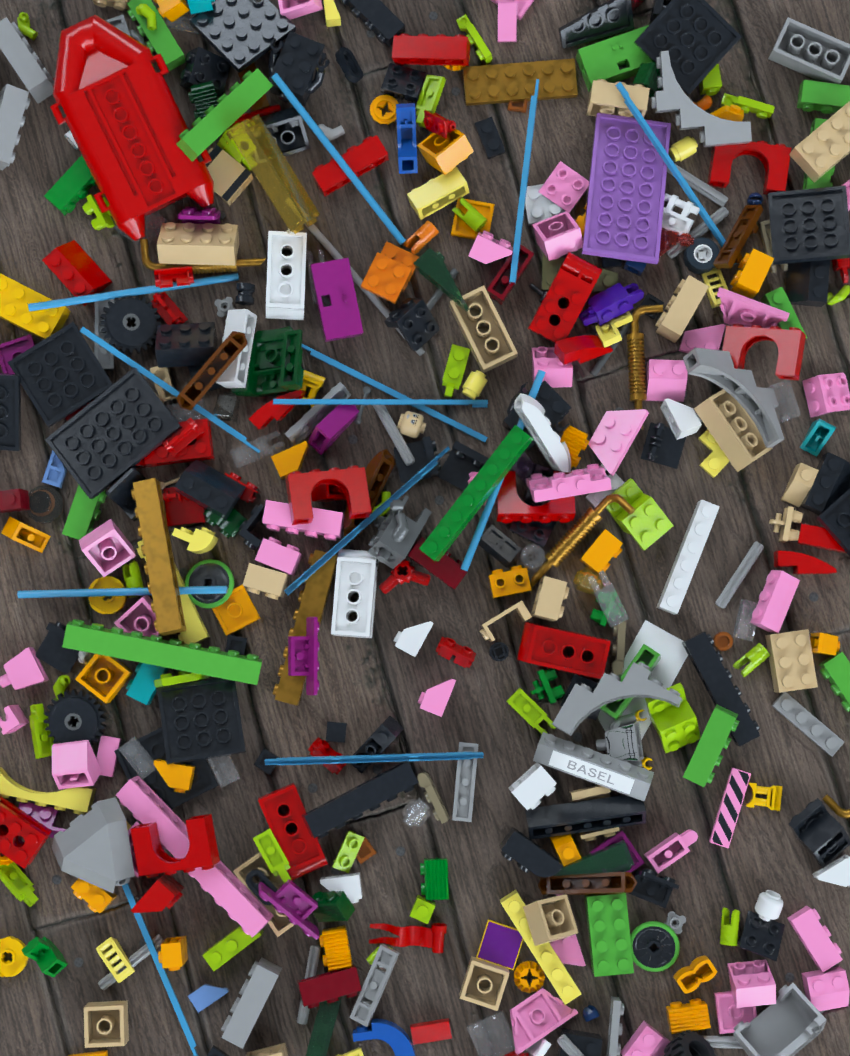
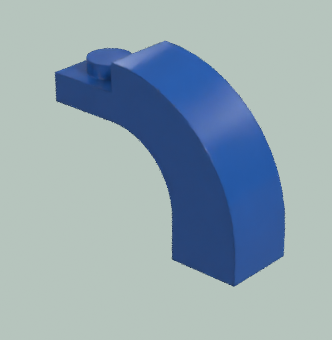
M415 103L396 104L399 174L418 173Z
M372 1019V1027L360 1025L356 1027L357 1029H353V1042L379 1039L392 1047L395 1056H416L413 1043L408 1034L391 1021Z

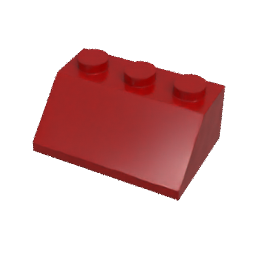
M75 240L56 247L42 259L75 297L100 293L112 283L110 278Z
M164 874L130 911L133 913L163 911L166 907L170 909L182 897L181 891L184 887L171 875Z

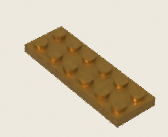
M575 58L463 67L466 106L509 103V101H531V96H534L536 79L540 81L537 100L574 98L578 96Z

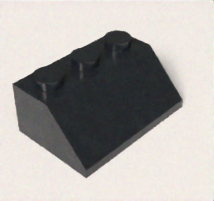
M294 107L244 121L247 135L256 147L253 154L257 164L311 149L302 117Z
M830 260L788 263L785 293L792 305L822 307L827 303Z
M830 452L822 455L817 466L819 471L814 483L800 507L817 515L825 511L850 488V463Z
M197 459L185 469L175 485L177 493L225 520L228 519L246 489L245 486Z

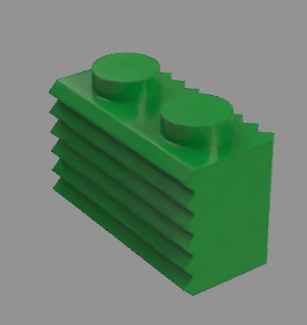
M424 858V863H420V873L425 875V883H421V895H425V900L449 899L447 858Z

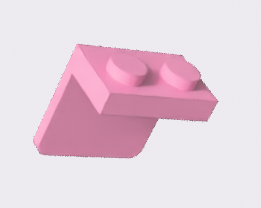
M844 373L817 375L802 381L810 418L830 412L850 410V392Z

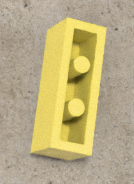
M454 167L446 175L441 174L424 185L413 189L407 196L410 205L420 220L470 192L467 181L458 168Z

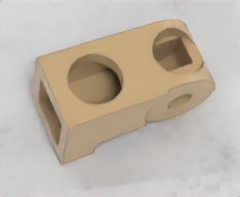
M156 366L150 368L152 374L174 388L169 367L159 368ZM154 383L162 402L176 398Z

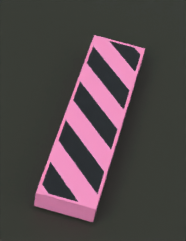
M731 767L709 839L710 843L729 848L751 773Z

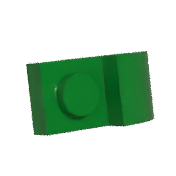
M36 936L22 949L26 957L37 962L42 973L53 978L68 965L59 949L45 936L42 939Z

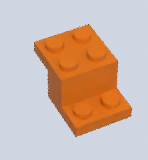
M386 241L381 253L377 252L361 284V288L395 304L401 291H405L420 261V257Z

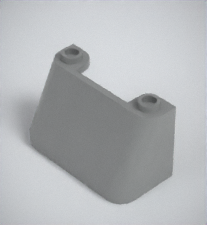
M792 983L789 986L784 985L778 991L779 996L776 1004H771L751 1022L744 1023L741 1021L734 1027L733 1035L748 1056H794L821 1033L827 1020L797 986Z

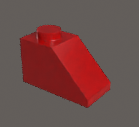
M330 484L320 485L311 492L312 502L346 500L343 491Z

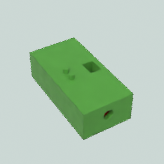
M649 25L578 49L576 60L588 92H590L593 80L604 79L610 83H616L636 76L642 63L653 62L634 44L635 40Z

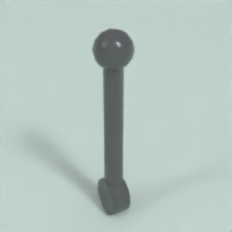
M368 386L363 389V399H367V395L371 392ZM364 405L360 406L358 416L354 419L357 425L362 422L361 415Z

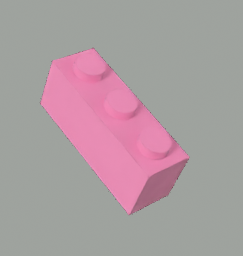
M771 570L766 578L765 587L759 595V601L752 613L750 623L767 632L779 633L800 580L784 571Z
M805 906L787 918L820 971L825 972L843 960L840 956L842 953L841 949L830 940L831 933L825 925L822 927L819 922L821 917L815 909Z

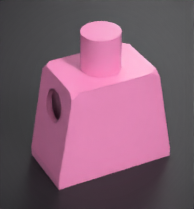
M34 647L26 648L3 665L6 674L0 676V685L4 688L12 684L15 690H20L49 680L40 660L36 657Z

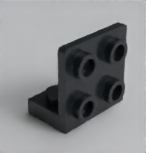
M455 441L438 477L464 491L468 486L467 481L470 479L469 473L479 472L489 458Z

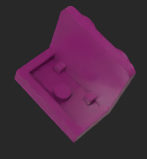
M187 206L178 214V219H182V223L221 224V210H216L215 207L197 210L195 206Z

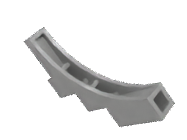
M661 51L659 53V57H656V68L660 69L657 85L658 88H661V91H656L654 97H651L652 109L655 108V113L678 111V114H675L676 126H679V130L702 128V131L699 132L700 143H703V147L746 144L752 141L751 122L721 119L707 113L694 104L683 92L675 78L670 63L669 51Z
M694 348L683 357L688 374L699 376L715 383L738 401L754 421L766 448H772L784 440L775 412V408L779 405L774 389L757 387L751 370L734 368L729 351Z
M633 662L622 682H620L621 678L613 673H610V675L604 673L593 693L591 692L592 688L583 683L581 686L575 684L552 725L571 736L579 724L592 712L603 705L620 699L632 697L653 698L665 701L676 707H679L683 700L679 697L680 693L672 688L669 690L663 688V683L654 678L652 681L649 680L652 675L651 671H649V666L642 662H639V664Z

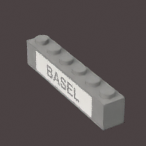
M544 732L541 735L533 761L641 801H645L654 772L646 768L632 765L626 761H621L607 754L599 753Z

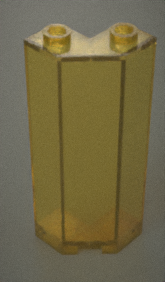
M259 114L251 120L246 119L229 129L226 135L230 141L234 140L288 227V234L291 232L297 234L304 229V225L307 224L309 227L316 223V218L320 213Z

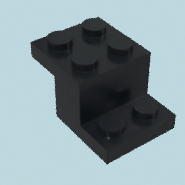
M818 798L810 802L800 814L795 815L791 822L788 823L798 841L814 856L822 868L827 866L850 845V838L844 827L826 810L824 804Z

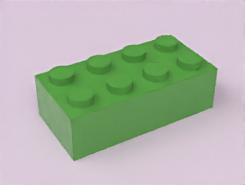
M626 893L585 895L591 966L594 977L634 973Z

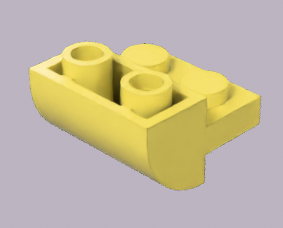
M181 527L180 530L174 528L172 533L173 536L188 542L187 550L196 554L209 552L215 547L219 539L214 536L215 532L204 527L201 530L196 528L194 532L184 527Z

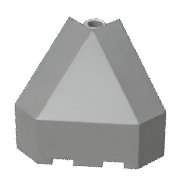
M116 797L95 802L91 806L92 810L85 815L80 814L69 823L70 827L64 832L59 831L55 834L52 844V850L61 871L111 893L114 892L115 886L125 885L129 883L130 877L135 876L127 822Z

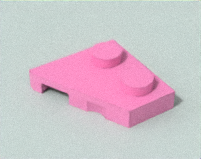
M720 324L685 331L679 351L689 353L694 348L719 350L726 325Z

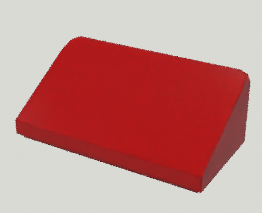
M449 1018L410 1024L413 1045L452 1039Z

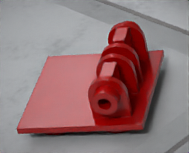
M175 487L164 488L163 501H165L168 526L205 522L204 507L177 493Z

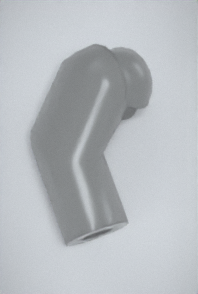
M324 124L318 125L329 141L345 134L342 125L334 129Z

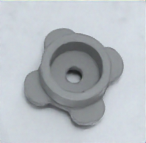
M231 297L215 301L214 304L218 309L217 315L219 317L227 316L228 310H235Z
M670 911L664 924L672 928L676 934H680L686 918L683 915L675 914L674 911Z

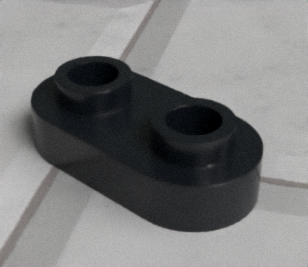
M341 47L335 53L336 61L343 70L346 79L357 83L363 78V71L351 50Z
M251 870L246 876L247 886L263 904L272 905V903L264 901L259 896L258 884L263 882L274 892L278 888L262 870ZM253 876H259L260 881L254 882Z

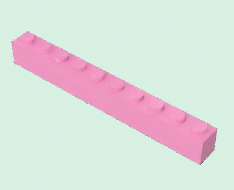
M139 775L131 778L116 794L119 802L132 812L136 820L141 821L143 824L156 822L161 846L167 849L173 855V858H184L189 851V837L186 824ZM221 860L214 864L212 869L202 870V867L195 868V871L188 872L191 877L200 883L201 888L209 892L214 897V901L228 912L229 917L239 923L243 932L252 938L274 917Z

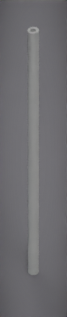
M287 198L285 203L335 260L343 259L341 254L292 198ZM350 266L353 281L380 312L388 318L391 311L377 295L361 288L363 280ZM421 347L415 352L421 356L425 353V350Z

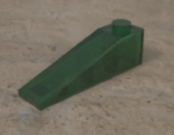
M429 248L413 264L424 278L467 312L469 307L444 262L445 257L439 251L435 252Z
M622 840L563 866L554 876L627 872L635 864L625 841Z
M342 996L338 997L339 1000L336 1002L327 1003V1000L320 1002L306 1056L327 1055Z

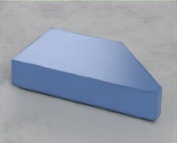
M52 450L42 483L62 488L67 469Z
M204 984L190 993L188 998L199 1013L228 993L229 989Z

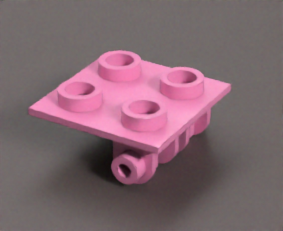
M560 161L538 192L570 213L581 196L587 191L589 181Z

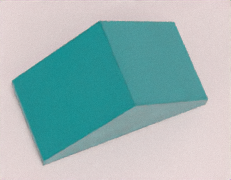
M821 419L812 422L800 448L817 457L836 427Z

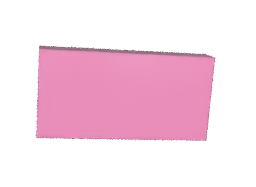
M517 2L498 3V42H517Z
M101 736L96 757L101 768L100 775L114 777L117 756L114 751L119 749L121 738Z

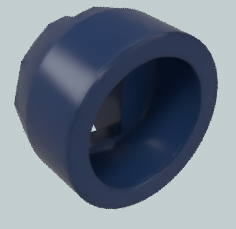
M757 192L751 193L747 198V205H761L763 202L762 195Z
M588 1005V1007L583 1009L585 1022L600 1016L596 1007Z

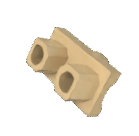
M788 506L784 508L783 517L782 514L776 513V519H770L769 524L774 525L773 532L779 533L780 529L778 542L785 543L788 541H798L799 530L790 528L791 522L801 523L803 513L794 510V507Z

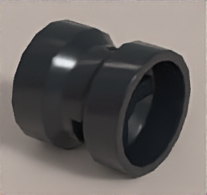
M243 282L237 283L236 290L238 294L235 297V303L246 306L254 305L252 294L255 292V285Z
M496 642L489 648V655L494 661H503L508 657L509 649L502 642Z

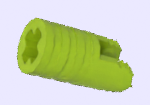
M462 197L459 201L461 205L468 209L467 213H462L456 207L452 211L477 233L484 227L487 219Z
M134 560L129 565L124 564L122 571L126 588H144L138 563Z
M758 643L737 660L733 667L740 669L749 662L741 671V675L746 677L770 657V654L761 643Z
M723 907L720 944L737 946L740 911L736 909L732 911L731 924H729L730 911L728 908Z

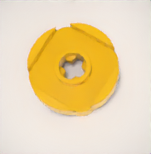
M105 576L94 580L89 589L125 588V586L119 579ZM105 596L89 597L90 606L101 614H115L124 607L127 601V596H112L111 599L106 601L104 600Z
M13 936L0 939V977L16 976L26 967L29 959L22 952L26 945L20 939ZM5 952L12 954V961L4 960Z

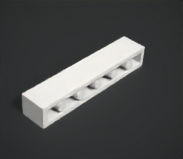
M705 500L698 501L656 608L673 615L678 614L720 506Z

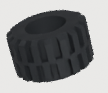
M690 1030L680 1033L664 1049V1056L717 1055L714 1053L715 1050L711 1047L708 1040L706 1041L701 1034L698 1035L697 1032H691Z

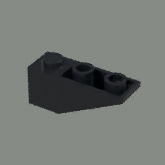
M389 716L353 755H380L404 728L394 718ZM372 762L351 764L362 774Z

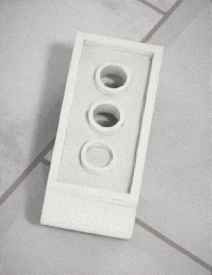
M268 232L266 319L304 320L307 233ZM284 250H290L292 254L290 256H284L282 252ZM288 268L291 270V274L283 275L281 271Z
M341 549L338 553L331 634L334 636L372 638L379 560L367 553L368 551ZM358 593V601L351 602V596ZM356 612L358 615L357 619L350 622V614Z

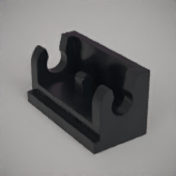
M492 524L481 536L478 543L480 547L505 567L509 565L522 549Z

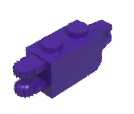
M619 282L589 298V308L579 314V319L584 326L598 322L601 326L633 309V304L644 297V292L641 289L639 290V286L636 283L623 287Z

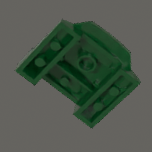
M291 326L279 329L261 330L254 333L245 388H232L231 392L237 396L265 397L283 395L301 389L304 369L301 368L303 331L301 329L294 330Z

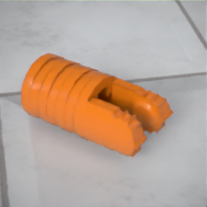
M427 220L404 242V246L411 248V252L416 255L439 231Z

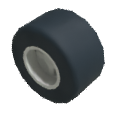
M701 237L693 240L684 252L683 260L685 266L694 274L701 275L711 271L715 267L713 263L719 254V248L709 238Z

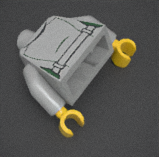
M637 710L635 714L631 713L621 716L610 724L609 730L605 731V739L596 740L597 750H607V754L613 758L651 770V766H645L646 761H652V759L643 756L639 726L640 721L647 719V717L639 718V713L645 710Z

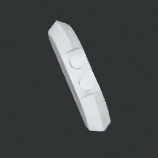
M520 393L515 399L514 409L553 470L571 472V457L565 441L560 442V436L552 430L550 420L544 416L545 409L534 398Z

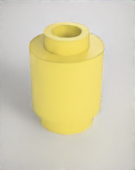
M686 136L671 145L669 154L674 162H681L697 152L698 144L693 137Z
M478 370L476 372L471 371L462 387V393L475 400L476 397H479L488 381L485 378L486 375Z

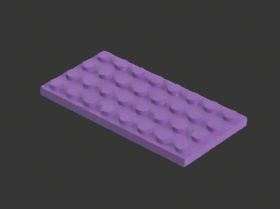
M603 113L596 114L582 254L658 264L667 165L635 118ZM645 120L666 152L669 153L671 123Z

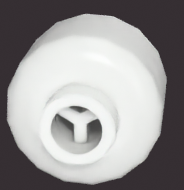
M766 890V892L759 894L755 911L759 914V918L764 921L775 920L779 918L784 902L780 894Z

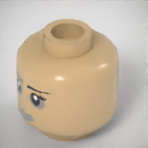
M406 411L405 414H401L397 428L400 429L401 434L417 438L420 433L424 434L427 423L423 422V415Z

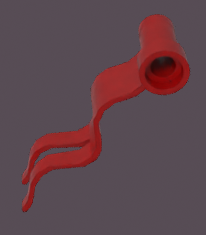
M386 923L370 924V928L389 931L398 935L399 938L379 937L369 939V944L384 943L396 947L415 945L432 948L433 953H443L444 936L447 933V924L432 923L431 928L423 926L399 927Z

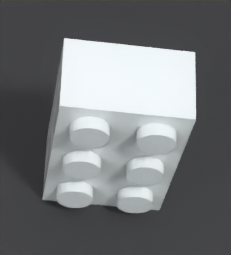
M536 762L509 787V790L526 810L530 808L533 810L541 803L540 799L544 795L548 797L556 790L554 786L557 783Z

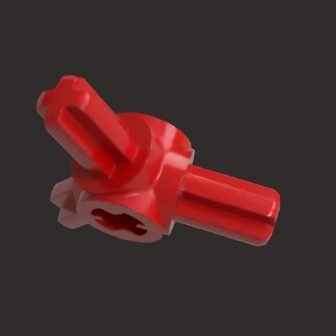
M405 558L390 572L391 575L379 585V589L384 594H387L396 585H402L404 582L410 583V581L428 586L431 576L414 570L415 567L410 566V562L406 561ZM402 569L404 571L405 569H407V575H398L400 574L399 570Z

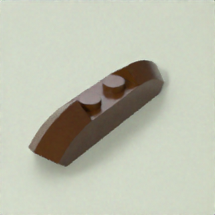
M232 331L176 397L180 408L191 411L248 344L244 333Z
M387 449L375 455L365 469L371 511L395 465L394 458ZM348 506L343 519L344 536L348 535L366 519H349Z
M631 872L555 874L551 877H541L538 888L542 895L631 893L637 881Z

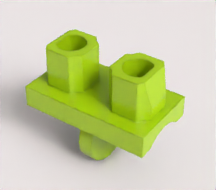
M92 194L86 197L88 201L82 208L87 215L95 213L97 216L91 221L93 228L101 230L105 227H114L115 224L111 218L110 211L101 213ZM103 197V199H104V201H105V203H106V205H107V207H108L110 204H109V202L107 201L106 197Z

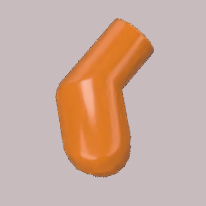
M705 95L697 103H693L706 111L712 105V98L709 95Z

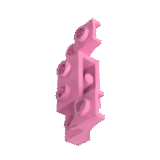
M589 464L587 468L573 470L569 474L559 472L554 473L551 477H546L545 475L542 476V473L531 474V478H526V484L534 502L612 490L610 478L606 476L605 468L599 466V464Z

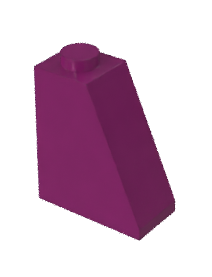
M338 405L316 425L307 443L322 455L357 417L359 413L355 405Z

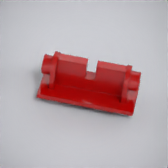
M424 110V125L427 130L447 139V133L456 129V123L453 120H446V118L438 113Z
M192 266L154 270L155 285L160 287V289L173 287V282H177V286H190L191 283H194Z
M165 291L161 294L157 292L153 295L152 306L157 308L158 314L167 324H183L188 320Z
M191 417L181 425L182 428L162 443L173 457L203 433Z
M233 472L230 475L225 473L226 476L246 487L240 498L248 504H253L257 498L254 496L255 493L260 494L257 491L258 487L249 481L247 484L241 482L242 477Z
M444 637L441 638L435 650L438 652V655L448 660L451 659L452 655H455L456 657L453 662L464 668H470L477 654L471 648L461 646L453 639Z
M319 737L308 749L309 754L313 757L343 756L341 753L333 750L327 741ZM347 763L323 764V766L332 774H338Z

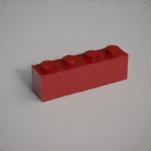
M400 34L393 37L392 59L395 64L469 66L470 41L464 35L458 34L455 37L444 34L436 36Z
M377 135L365 138L362 144L351 146L346 150V153L341 155L357 177L389 160L388 152ZM331 158L330 162L325 165L317 166L312 172L313 179L324 197L351 182L334 158Z

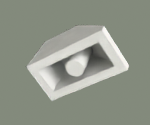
M669 398L663 401L660 409L676 440L697 433L702 424L701 419L693 408Z
M429 621L406 628L403 632L398 631L394 642H396L395 647L416 657L434 623Z
M844 854L812 875L821 881L850 887V856Z
M360 872L321 877L320 884L330 892L344 891L351 903H357L363 897Z

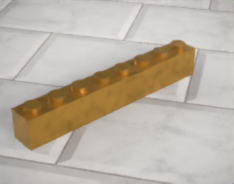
M156 478L134 482V489H131L133 500H136L137 507L134 510L136 518L140 522L138 533L143 540L141 551L143 556L146 557L144 568L150 580L147 585L149 593L153 597L151 608L156 615V620H154L155 630L163 636L186 631L161 484Z
M315 550L314 554H310L308 564L314 565L327 552ZM334 555L303 582L306 583L305 589L300 591L298 598L301 604L299 609H295L293 620L296 621L295 626L290 628L288 636H306L307 617H317L319 625L321 624L338 555ZM286 646L283 657L286 658L285 663L280 665L278 676L281 677L280 682L275 684L273 695H276L275 700L298 706L306 676H288V646Z

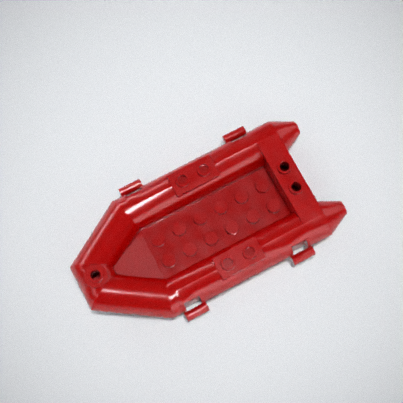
M93 15L61 31L53 97L56 104L50 106V109L58 125L66 122L100 191L93 196L101 213L110 211L117 227L131 239L137 241L145 237V217L187 196L202 208L214 204V181L206 166L212 159L207 149H205L201 153L204 161L200 162L197 157L192 162L176 145L181 140L179 135L188 127L163 75L169 73V70L162 55L157 54L153 56L150 48L99 16ZM155 61L161 72L156 71L153 65ZM59 107L63 108L66 114L65 118H63ZM102 195H106L107 200H108V202H109V204H110L108 207H107V205H106V203H105V201H104Z

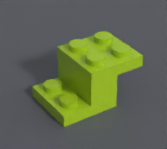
M631 478L612 494L622 496L635 508L634 513L630 515L616 502L606 507V510L623 532L630 534L644 551L673 527V524L654 499L644 494Z
M681 683L666 688L667 690L672 688L680 693L679 697L683 701L679 707L665 701L645 698L650 720L660 737L665 753L676 751L680 747L692 744L701 738L696 715L686 700Z

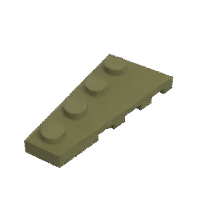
M542 254V291H548L565 258L560 257L549 261L545 254ZM603 269L591 293H600L617 284L618 273Z

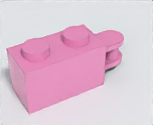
M691 829L686 830L680 835L675 832L646 852L644 856L653 869L660 873L690 852L688 846L697 841L698 835Z

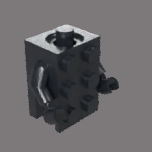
M290 31L285 44L283 41H280V45L277 47L275 45L276 38L270 43L273 49L271 50L268 63L269 81L273 85L270 88V92L278 95L282 101L289 102L271 78L275 73H278L302 106H306L310 94H313L322 85L326 72L324 68L329 66L330 61L327 59L325 62L327 55L323 53L324 44Z
M544 380L541 383L535 400L545 409L544 416L550 420L552 430L560 435L562 431L569 427V424L563 427L561 421L570 412L569 410L572 407ZM528 382L524 383L518 393L511 399L507 409L508 416L502 423L508 432L519 421L520 417L514 409V402L520 393L525 395L530 393V390L528 391L525 388ZM524 427L523 431L531 436L527 428ZM533 440L526 450L529 452L536 445V442Z

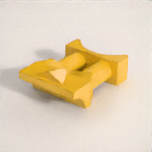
M304 370L303 385L299 390L306 391L307 386L311 387L308 397H303L302 399H315L317 392L323 387L326 378Z
M748 783L752 788L753 795L750 802L746 804V807L754 808V805L768 807L770 810L780 811L782 786L772 785L770 787L757 786V783ZM756 794L767 795L766 799L755 797Z

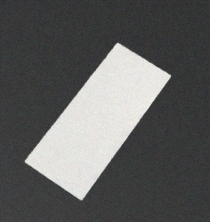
M645 620L624 658L623 672L618 676L621 678L643 644L661 655V659L651 672L652 675L649 680L652 681L654 678L660 681L665 689L671 687L688 656L682 645L683 641ZM634 697L621 716L631 713L635 714L637 710H645L639 713V718L647 717L645 721L639 722L642 740L651 724L645 698ZM600 711L597 717L604 731H608L610 724L615 721L603 711Z

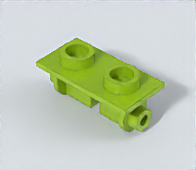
M352 830L345 834V839L332 865L333 868L346 873L350 872L365 838Z

